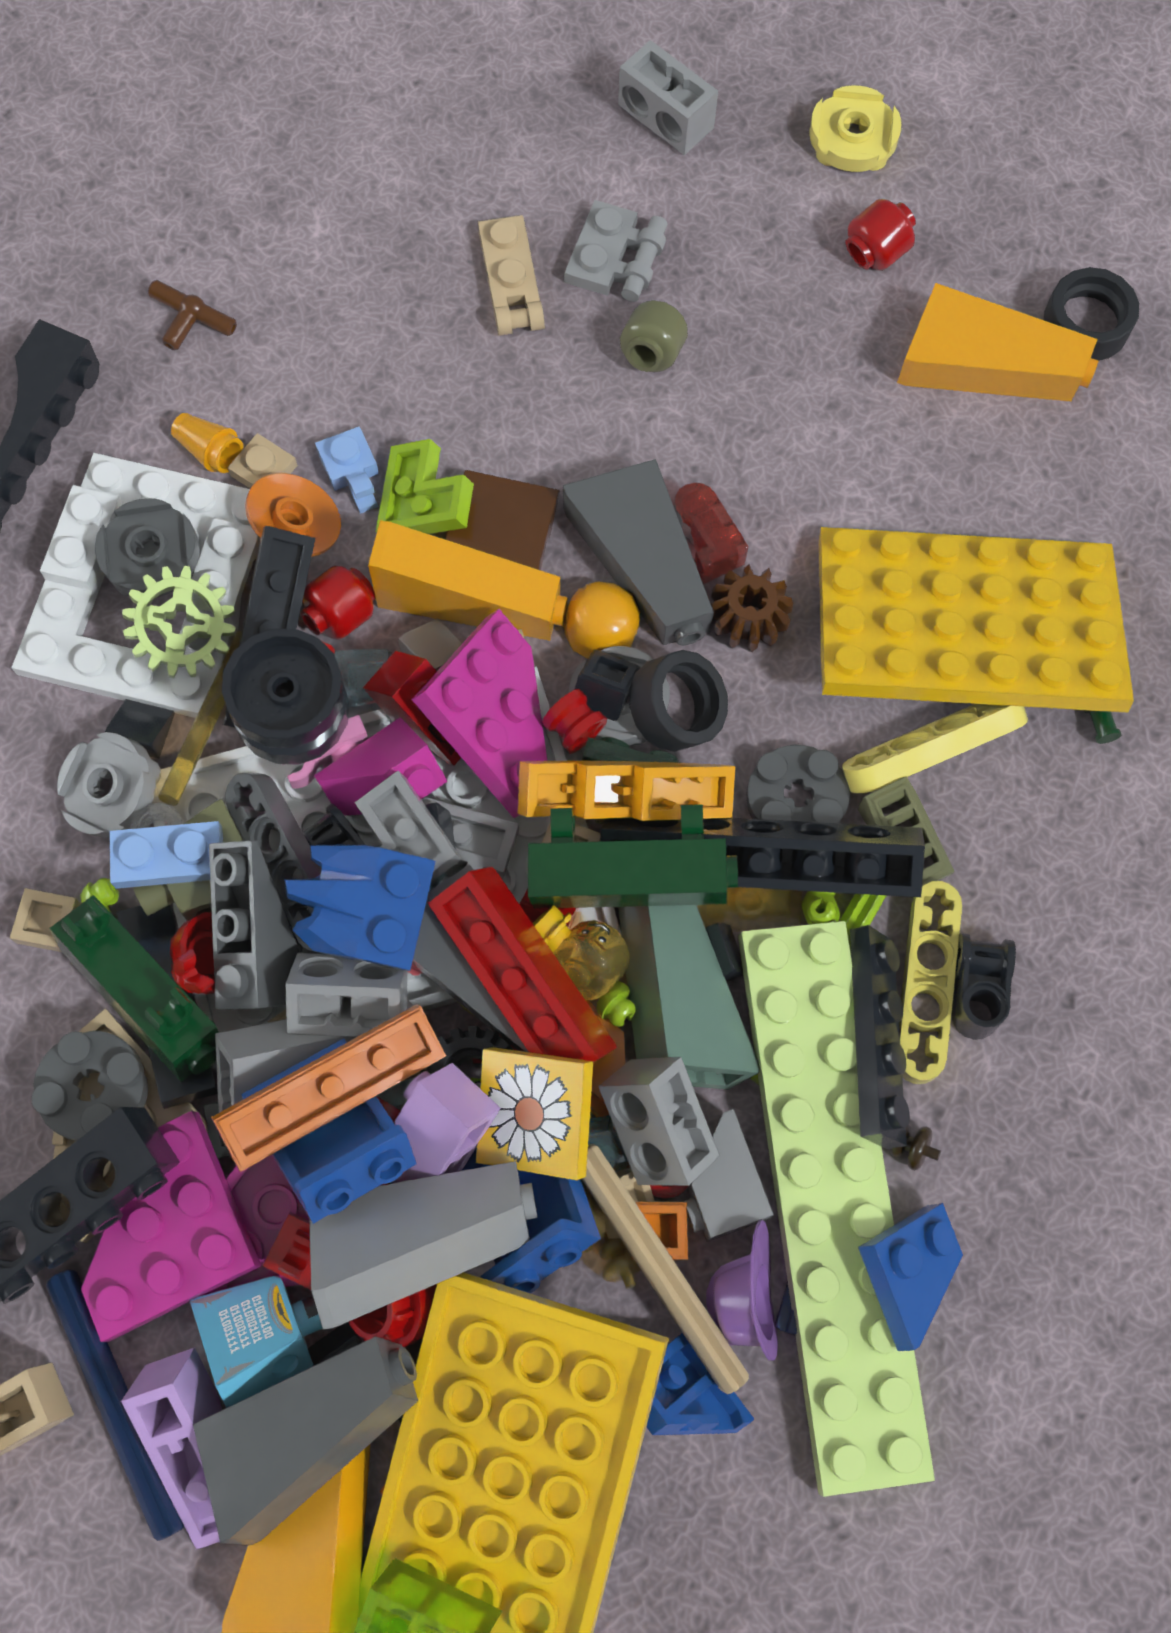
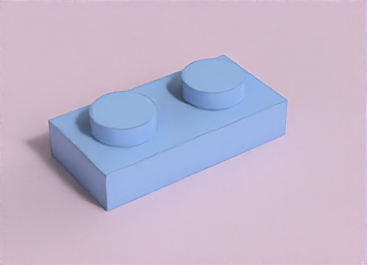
M219 821L110 831L111 884L115 889L210 880L209 844L223 843L221 824Z

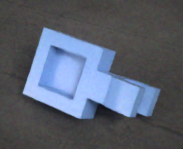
M360 426L316 442L318 455L334 491L348 486L360 514L377 508L378 505L373 495L375 493L374 487L369 478L378 475L379 471Z

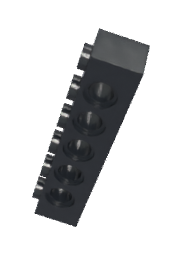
M631 817L605 818L601 827V842L682 840L681 820L640 821ZM745 818L703 819L704 839L726 838V855H737L738 887L921 897L925 843L922 829L919 827Z
M145 1107L118 1108L0 1200V1302L2 1301L6 1304L25 1294L35 1284L32 1280L34 1275L45 1267L52 1269L69 1260L78 1252L79 1249L76 1243L90 1232L95 1235L110 1228L123 1217L120 1209L135 1197L137 1200H142L157 1192L167 1183L168 1180L165 1174L178 1165L180 1161ZM109 1160L115 1168V1180L111 1187L107 1186L103 1175L104 1168ZM64 1196L67 1197L70 1203V1215L66 1221L60 1214V1203ZM19 1231L25 1237V1250L22 1255L16 1246V1238Z

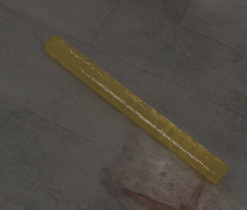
M242 631L236 632L229 651L222 661L158 795L159 799L168 805H178L225 705L222 695L223 670L234 650L239 646Z

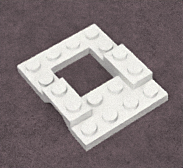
M93 453L81 487L72 485L41 566L40 572L45 582L12 666L16 675L123 701L128 699L173 710L177 714L207 721L239 627L242 593L253 561L258 556L261 538L254 532L246 516L245 502L250 489ZM146 498L160 499L171 504L173 509L180 511L182 514L184 513L194 527L200 545L199 559L193 570L192 580L198 581L203 574L207 573L210 575L209 590L213 591L220 587H224L226 590V595L219 603L221 606H234V615L224 619V623L236 627L235 635L222 636L221 640L227 644L229 651L227 655L216 651L211 654L215 661V667L212 670L206 667L203 662L196 664V677L191 678L186 667H178L175 678H169L167 665L163 663L154 672L148 669L151 657L148 653L136 658L132 653V648L83 637L85 627L105 576L98 565L95 554L97 533L102 525L106 528L109 522L116 517L114 511L128 502ZM152 539L141 542L144 548L137 547L135 555H142L143 558L151 557L158 551L159 546H156ZM193 593V604L199 612L214 617L206 601ZM185 616L179 634H182L184 626H193L195 623L188 622ZM197 638L186 646L185 655L200 650L207 644L210 638Z

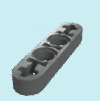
M238 773L232 777L227 786L226 805L244 841L257 840L289 925L293 929L298 921L311 916L313 908L288 899L284 879H292L293 873L297 868L302 872L304 879L316 878L321 874V867L311 860L310 845L273 779L266 774ZM274 825L280 833V844L276 852L271 849L269 844L270 831ZM294 932L299 943L304 948L311 950L310 947Z

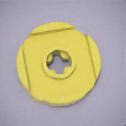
M851 85L834 90L833 96L826 99L823 103L821 99L816 104L812 113L809 136L811 144L816 150V158L823 165L833 166L850 172L876 171L883 168L889 157L895 152L900 137L901 117L898 110L894 106L892 111L883 102L884 95L869 87ZM850 124H858L859 130L863 133L855 134L849 132Z

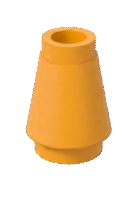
M182 413L177 416L171 427L172 437L178 440L210 472L228 473V466L244 449L243 442L238 438L235 430L192 416L189 413Z

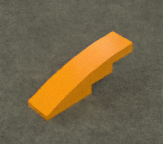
M520 761L518 814L525 817H545L551 815V809L573 808V816L583 819L631 817L640 821L681 820V805H703V819L732 818L735 766L637 761Z

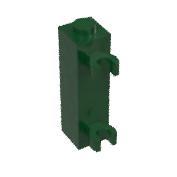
M681 805L682 840L575 842V816H573V808L551 809L550 815L551 843H528V898L534 909L549 908L552 905H555L557 908L727 904V888H738L737 855H726V838L704 839L703 805Z
M94 895L49 928L61 952L180 1082L184 1081L192 1073L197 1075L204 1072L216 1061L215 1034L219 1033L217 1026Z

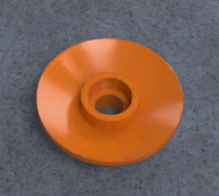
M287 473L270 474L256 481L246 497L245 511L247 519L254 532L260 538L265 526L314 537L313 557L328 551L339 537L341 518L338 508L322 488L308 479Z

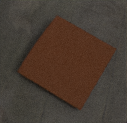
M465 470L464 476L474 484L467 528L448 531L446 540L541 570L547 539L550 538L560 490Z

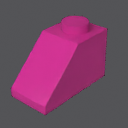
M401 717L314 775L330 803H333L344 816L363 815L355 802L396 771H400L407 778L420 799H423L447 782L428 745Z

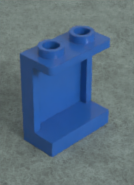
M344 1038L244 1092L241 1094L242 1098L245 1099L347 1042ZM376 1096L272 1154L312 1224L328 1215L341 1212L352 1201L382 1184L393 1182L404 1171L417 1164L406 1132L401 1125L394 1124Z
M476 1147L462 1171L492 1165L476 1163ZM518 1170L520 1185L532 1183L537 1218L526 1220L529 1241L519 1249L494 1259L495 1266L480 1277L532 1293L538 1289L540 1281L557 1269L578 1261L584 1250L600 1240L601 1237L581 1179L571 1180Z

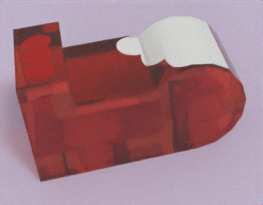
M690 483L680 488L675 496L674 509L685 537L690 539L696 549L694 562L703 585L725 575L729 570L733 571L745 565L749 546L716 493L703 483Z

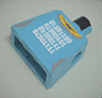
M272 1276L190 1300L214 1383L226 1408L293 1377L314 1365L304 1336L323 1329L313 1295L292 1304L281 1277Z

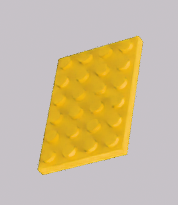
M821 527L819 535L822 695L1129 712L1134 702L1112 544Z
M465 1272L437 1283L416 1364L417 1378L413 1381L418 1402L403 1414L361 1576L358 1618L399 1633H593L669 1338Z

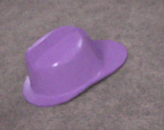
M759 1220L753 1235L751 1254L720 1266L711 1277L708 1285L706 1305L709 1315L730 1346H760L766 1358L773 1361L777 1356L778 1336L771 1299L770 1241L766 1223L763 1220Z

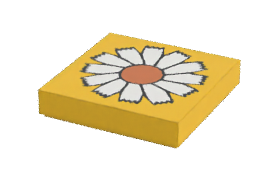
M494 1047L483 1049L480 1089L501 1109L477 1143L476 1163L497 1165L516 1161L517 1169L520 1171L571 1180L585 1178L593 1061Z

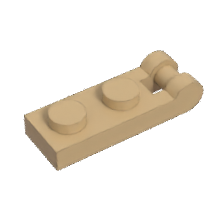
M523 215L478 221L479 236L498 336L513 334L512 329L530 327V331L545 329L543 308L539 298ZM521 304L526 306V308L509 310V306Z

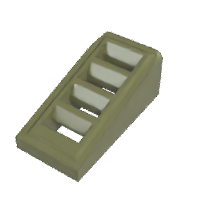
M903 777L862 799L857 810L866 825L896 826L909 819L913 827L922 829L925 843L924 858L931 856L935 863L923 869L922 887L931 881H940L955 872L915 789L907 777ZM898 801L902 808L884 816L881 809Z

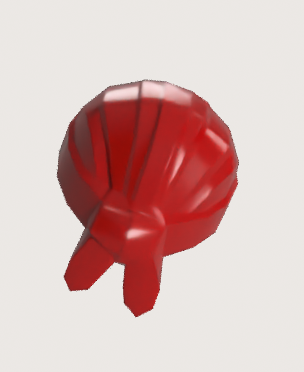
M204 912L184 922L171 938V973L175 983L186 993L215 994L212 912Z

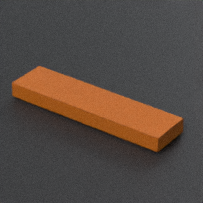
M416 1004L211 1118L237 1168L241 1172L446 1057L422 1007Z

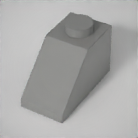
M734 1109L722 1114L712 1135L720 1156L689 1185L688 1192L691 1199L683 1201L687 1202V1219L693 1233L703 1231L706 1242L755 1225L759 1220L766 1221L773 1216Z

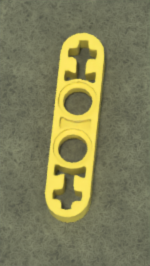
M974 704L849 758L842 765L849 790L853 793H867L881 789L903 777L911 776L1017 730L1028 721L1026 710L1023 706Z
M931 881L923 885L921 897H914L911 905L901 993L903 1018L899 1022L900 1045L906 1056V1070L902 1077L914 1084H925L934 1080L944 1070L947 1061L962 899L958 891L951 884L943 881ZM934 894L941 896V904L949 906V910H945L939 917L937 931L920 932L919 927L928 929L932 923V908L924 906V903L929 902ZM947 930L948 935L941 933L939 931ZM925 943H932L941 948L945 956L943 967L937 970L925 968L917 958L918 947ZM925 993L933 996L937 1000L940 1009L937 1019L932 1021L919 1019L912 1010L911 1002L914 996ZM909 1027L919 1032H938V1038L930 1035L925 1041V1055L933 1058L934 1063L928 1064L922 1072L916 1070L915 1061L907 1059V1054L913 1053L917 1049L920 1033L909 1034Z

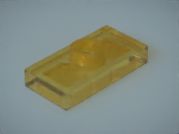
M745 887L727 888V904L696 906L705 928L719 921L729 924L733 932L801 926L802 891Z

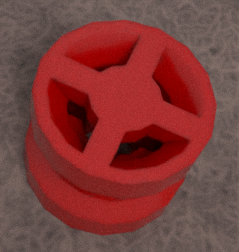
M575 689L563 696L549 709L542 720V724L549 732H557L562 737V746L569 754H573L589 744L607 723V718L600 711H592L587 705V697L580 689Z

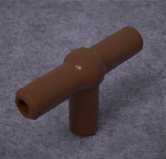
M154 280L149 285V297L178 311L162 338L163 344L169 349L178 350L196 321L226 336L232 335L236 330L237 322L234 318L206 305L199 296L193 294L186 295L159 280Z

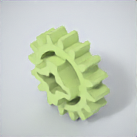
M168 566L162 567L163 580L156 582L146 574L143 580L147 590L142 593L131 589L129 592V597L137 604L136 608H126L122 611L123 618L134 622L135 625L123 630L125 639L139 640V643L132 650L133 655L138 658L148 653L151 656L148 669L152 672L159 668L161 663L167 665L169 678H175L178 667H186L190 677H196V664L203 662L206 667L212 670L215 667V661L211 654L216 651L227 655L229 651L227 644L221 640L222 636L235 635L236 627L224 623V619L234 615V606H221L219 603L226 595L224 587L216 588L213 591L209 590L210 575L207 573L203 574L198 581L192 580L189 566H184L180 577H173ZM174 590L173 598L163 605H150L159 595ZM193 593L206 601L214 617L199 612L193 604ZM177 611L186 612L187 621L195 623L193 626H184L182 634L173 633L172 624L164 622L166 619H174ZM145 628L159 631L166 641L165 652L153 645L147 637ZM197 638H210L207 644L200 650L185 655L186 646Z

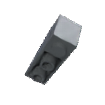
M257 840L210 843L215 1009H259L286 1005V981L296 955L299 953V948Z

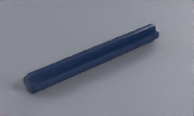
M71 1269L64 1270L46 1281L47 1291L152 1536L157 1541L164 1540L181 1531L185 1526L121 1402L128 1392V1388L108 1342L100 1341L81 1290L82 1283L78 1273Z

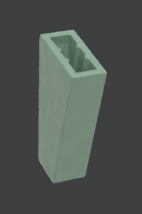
M697 906L618 907L627 986L630 988L629 1000L635 1004L632 1028L636 1059L682 1057L693 1087L728 1090L758 1074V1061Z

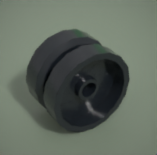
M274 628L250 637L234 650L223 670L222 695L228 712L235 724L240 739L255 755L275 764L299 765L321 757L338 743L348 724L349 700L335 655L319 638L298 629Z

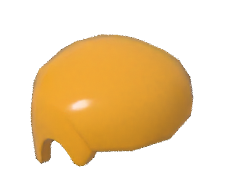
M600 581L589 583L583 588H579L569 602L564 622L565 636L573 651L588 659L594 649L601 651L613 646L632 647L640 621V611L633 594L615 583Z

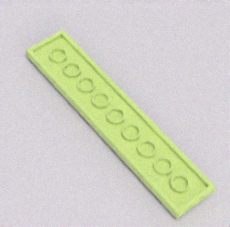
M846 922L742 931L738 935L754 1051L759 1066L758 1079L791 1308L794 1310L797 1334L795 1336L818 1494L825 1497L935 1481L914 1350L897 1351L858 1249L862 1244L894 1226L882 1146L866 1140L860 1135L852 980L853 965Z

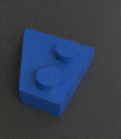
M943 1203L926 1205L858 1247L897 1351H913L920 1347L963 1256Z
M683 1333L668 1343L646 1426L652 1435L737 1433L754 1420V1417L735 1392L726 1394L719 1389Z

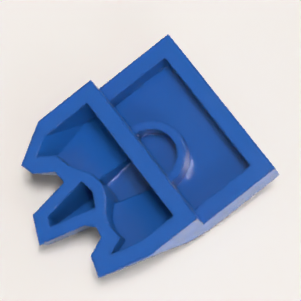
M311 845V860L321 867V874L316 878L284 879L287 898L313 908L311 916L298 921L292 930L312 951L410 971L436 861L367 845Z

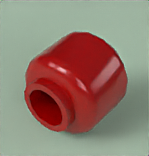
M887 199L876 200L848 224L849 238L845 240V244L849 254L863 269L868 270L870 267L879 271L887 269L914 246L915 234L913 227L916 225L915 217L911 210L901 202L896 205Z
M332 566L305 586L302 600L304 609L300 611V616L313 634L318 636L323 633L331 639L341 640L372 617L374 612L372 601L376 599L374 589L369 580L356 568L348 570L343 566Z

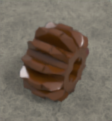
M748 564L743 569L742 577L729 570L724 576V584L716 583L712 589L711 598L714 601L711 603L714 612L712 619L717 621L714 631L716 636L731 632L729 644L732 648L739 645L741 639L747 640L751 652L758 648L759 639L772 646L777 641L778 632L784 633L789 627L791 619L787 614L792 612L793 600L791 597L785 596L787 589L785 580L770 582L772 575L770 568L763 571L761 576L754 575L753 569Z

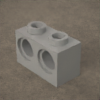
M649 40L620 66L618 105L683 155L687 154L714 129L718 90L653 41Z
M297 953L286 981L287 1034L358 1037L407 1010V971L329 954Z
M682 1057L631 1059L598 1086L638 1185L689 1186L720 1156Z

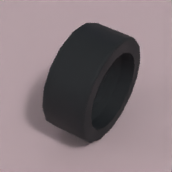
M1088 267L1074 270L1060 279L1044 310L1043 320L1096 338L1097 342L1091 358L1100 361L1109 359L1122 350L1139 319L1140 303L1133 287L1123 277L1107 269ZM1081 296L1095 298L1106 303L1115 313L1117 325L1114 330L1106 332L1087 331L1077 326L1067 316L1064 306L1072 298Z
M680 650L646 662L635 673L629 689V708L635 726L648 742L661 750L677 752L709 742L722 730L728 714V694L721 675L709 660L699 653ZM671 672L681 678L691 692L694 701V719L688 730H684L675 724L667 713L663 701V683L667 673Z

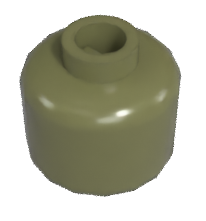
M656 300L643 302L634 309L620 335V348L629 363L640 371L653 373L665 371L674 364L687 339V323L683 315L666 302Z

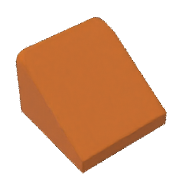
M635 1202L672 1259L688 1260L687 1202Z

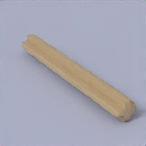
M595 1144L588 1145L586 1177L581 1180L719 1389L726 1394L737 1391L748 1381V1372L600 1148Z

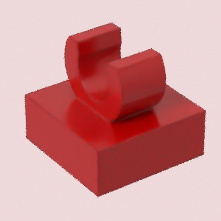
M290 1212L263 1267L311 1290L310 1221Z

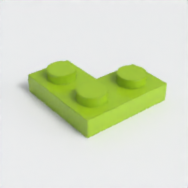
M431 439L391 446L375 532L377 533L380 520L392 522L426 534L467 528L474 484L463 474L436 479L441 448Z

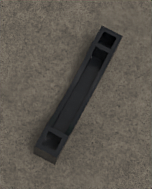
M41 319L37 321L15 355L18 373L17 402L11 424L0 444V531L2 519L11 505L19 503L23 498L27 488V480L37 465H42L48 459L51 452V442L61 427H66L72 421L76 409L75 404L85 389H90L94 386L99 376L100 363L88 339Z

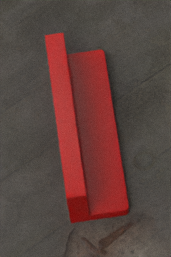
M493 867L467 872L428 902L432 911L530 1053L593 1061L594 1063L617 1048L607 1030Z

